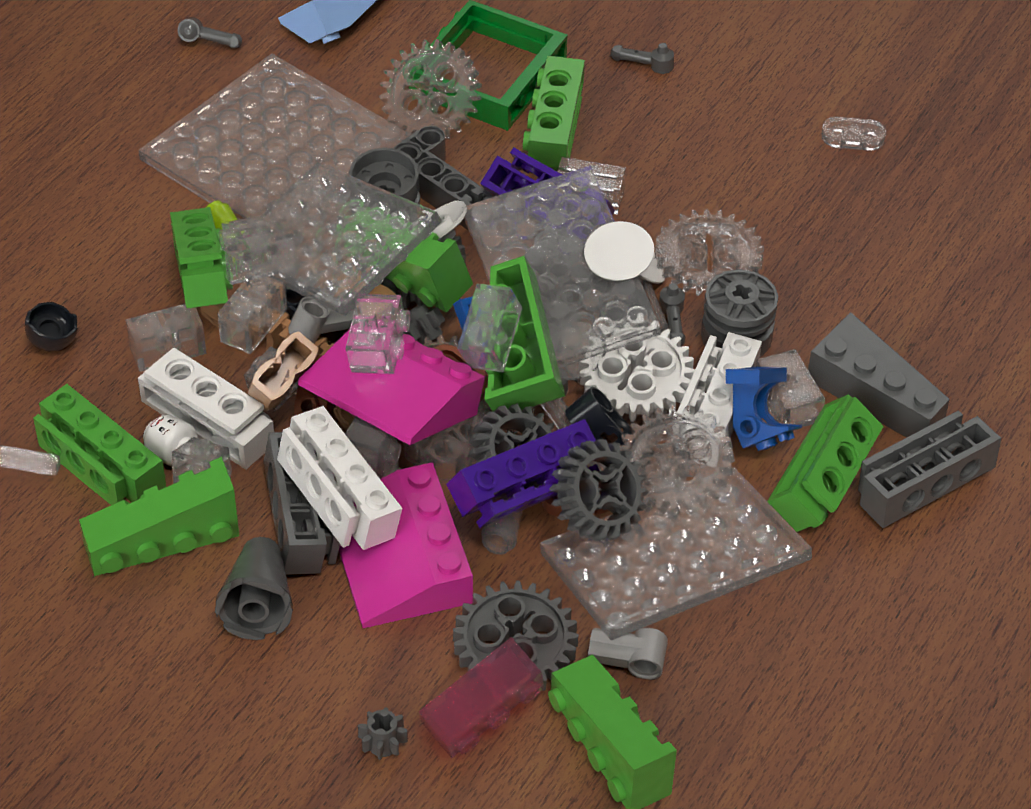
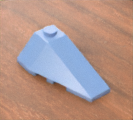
M312 0L278 19L280 24L308 43L322 39L323 44H327L340 38L339 32L350 27L376 0Z

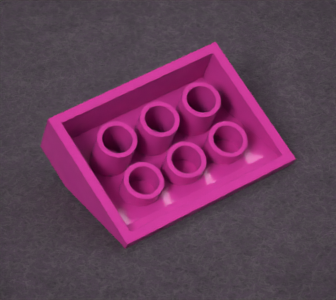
M373 319L348 330L299 378L298 385L408 445H412L477 415L485 376L473 371L465 363L456 362L444 356L438 349L428 348L420 344L411 335L401 334L389 328L385 322Z
M433 462L396 470L380 479L403 508L395 538L363 550L354 537L351 536L349 546L342 547L340 545L338 551L362 629L459 607L463 603L472 604L473 575Z

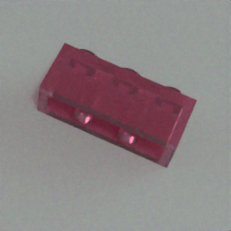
M511 637L419 711L421 722L451 758L459 752L462 755L466 754L480 741L479 736L490 727L496 729L504 724L511 716L510 711L521 702L527 704L538 696L542 690L540 686L544 684L542 672Z

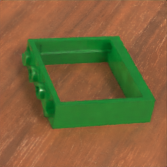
M469 0L460 11L455 13L452 21L440 30L438 37L425 47L423 54L417 61L411 63V68L407 75L409 94L508 131L533 101L534 89H540V87H537L539 68H545L547 56L567 58L568 35ZM473 31L537 54L501 99L436 75Z

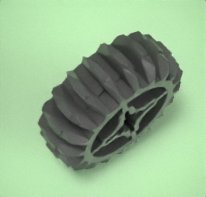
M518 403L511 405L508 409L505 405L500 406L494 412H488L483 417V420L474 427L476 434L471 436L468 442L474 448L469 451L467 457L477 460L476 463L513 449L518 445L552 433L551 430H553L555 423H548L546 425L543 422L544 413L533 416L532 406L525 407L522 411ZM502 429L515 430L522 433V435H515L510 431L505 433ZM536 482V483H533V484H531V485H529V486L524 487V489H527V488L532 487V486H534L535 488H537V487L540 486V485H538L537 482ZM506 495L502 496L503 500L509 499Z
M604 439L594 442L589 440L582 442L579 447H571L567 451L568 456L561 457L558 460L562 469L554 470L551 474L558 480V484H554L549 488V490L558 493V499H555L551 505L555 507L561 506L562 508L557 519H569L567 530L571 532L579 530V537L583 539L592 538V541L594 540L595 542L604 541L605 538L614 540L620 534L630 532L632 530L631 525L637 524L641 520L638 512L648 507L641 501V497L646 496L650 492L645 488H641V482L648 477L643 474L638 475L637 473L641 462H630L632 451H620V443L613 442L608 444L607 440ZM591 461H595L605 465L606 468L604 471L597 472L596 470L590 471L586 466ZM601 508L613 513L607 520L599 519L593 515L595 510Z

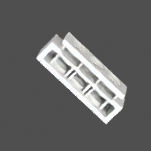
M728 332L722 348L716 347L717 337L710 335L673 421L671 448L678 449L681 441L685 442L683 460L718 469L734 430L733 384H726V369L759 367L762 341Z
M172 348L138 377L141 401L162 415H171L191 424L197 432L198 439L245 470L265 454L269 432H274L273 420L263 412L264 405L176 348Z
M322 406L293 416L290 427L283 429L277 460L342 547L349 546L351 536L354 537L363 550L394 539L403 508L325 407Z

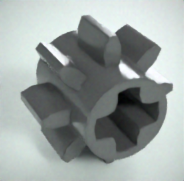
M422 303L403 315L407 323L400 328L403 334L411 335L422 345L431 342L443 333L440 325L445 321V318L437 307L429 309L427 305Z
M387 707L373 713L368 711L367 724H358V737L362 739V751H371L379 760L392 754L399 755V743L408 742V730L403 728V715L395 716L391 711H388Z

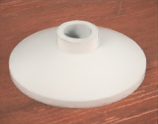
M463 201L447 203L429 213L415 227L421 235H424L427 231L436 233L440 242H444L447 238L452 239L456 235L454 229L461 223L467 213V206Z

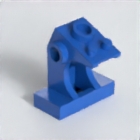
M787 367L726 369V384H733V428L743 448L756 446L757 451L778 445L776 438H779L780 442L792 440L795 438L793 431L802 428V424L779 423L768 412V394L780 382H787Z

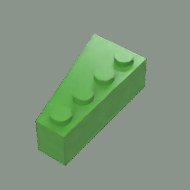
M366 209L340 235L346 248L344 251L345 255L352 263L358 266L363 264L378 278H387L392 281L402 292L415 294L428 307L436 306L447 312L473 285L456 241L450 238L440 242L436 233L427 231L424 235H421L414 225L405 223L400 227L394 218L370 209Z
M525 256L491 266L489 293L491 319L488 326V340L490 342L489 358L486 360V372L488 374V388H485L486 403L493 412L500 406L505 405L508 409L511 405L517 403L520 409L523 410L525 407H533L564 397V388L537 278Z
M222 456L209 462L211 468L194 474L193 470L178 475L179 482L159 490L157 485L143 491L144 494L132 503L122 500L79 519L84 546L94 576L113 573L126 567L149 563L162 557L180 552H188L198 547L216 542H225L228 539L238 537L239 527L235 492Z
M590 655L552 672L551 690L548 691L550 703L556 712H562L567 719L568 728L574 740L577 742L581 741L587 749L588 759L594 770L597 772L601 771L607 779L608 788L613 799L616 802H622L626 809H642L671 795L677 750L670 742L661 744L656 736L659 735V729L651 720L644 723L640 720L637 704L630 696L624 699L620 697L619 684L594 655Z

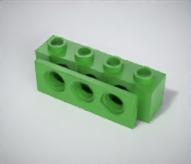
M547 56L545 68H539L537 87H540V89H534L532 108H535V110H529L527 128L531 129V131L524 132L523 150L528 151V156L551 169L567 173L582 103L581 95L584 85L585 60Z
M211 208L170 212L175 254L186 309L228 303L227 290L233 289L231 270L228 265L227 255L225 254L220 228L215 229Z
M68 384L39 403L41 415L38 414L33 417L39 446L110 505L122 501L124 497L132 503L144 494L143 491L156 485L159 490L167 487L163 460Z
M849 394L825 404L767 503L795 532L808 527H818L828 517L829 513L827 510L832 513L838 508L859 471L862 461L867 457L884 426L856 397L852 398Z

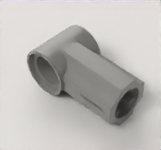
M304 297L295 311L288 331L290 335L299 331L314 343L322 333L351 329L357 326L360 319L358 316V306L352 299L323 302L315 297Z
M593 628L588 656L594 655L601 664L628 668L629 672L637 678L657 679L663 671L668 639L663 632L653 628H642L637 630L635 634Z

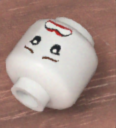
M161 415L146 426L143 435L144 446L161 458L164 464L171 467L181 466L188 462L196 453L197 432L191 424L171 415Z

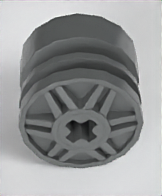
M376 148L361 154L352 162L349 170V182L354 221L366 209L392 217L399 225H401L402 218H405L407 223L412 224L415 217L420 216L419 172L417 163L410 155L399 149Z
M738 269L716 275L708 283L701 328L704 346H706L710 335L717 337L716 347L722 348L726 336L730 332L762 341L760 357L768 351L772 343L779 297L776 287L768 278L754 271Z

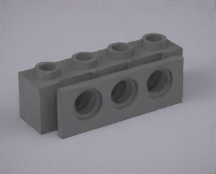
M958 410L863 460L858 491L861 493L860 506L882 528H885L995 468L1001 437L978 416L962 424L963 414Z
M269 432L263 463L277 541L281 550L286 574L321 573L325 554L328 564H336L340 543L277 460L282 432Z

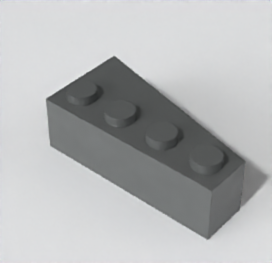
M851 312L811 351L807 373L808 381L837 398L848 394L852 398L856 397L880 423L906 438L946 417L950 399Z

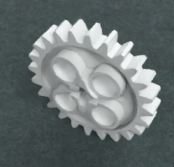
M626 321L624 330H619L613 324L611 325L610 335L602 330L599 331V341L590 339L589 349H583L579 371L580 385H584V393L591 387L599 389L621 416L624 413L629 414L631 422H634L637 414H642L643 419L648 422L650 413L654 412L659 418H663L664 408L674 412L676 402L681 403L695 371L693 369L694 358L689 357L688 346L681 347L680 336L670 340V329H666L660 334L657 332V324L655 323L649 330L644 328L643 321L638 323L637 328H632L630 323Z

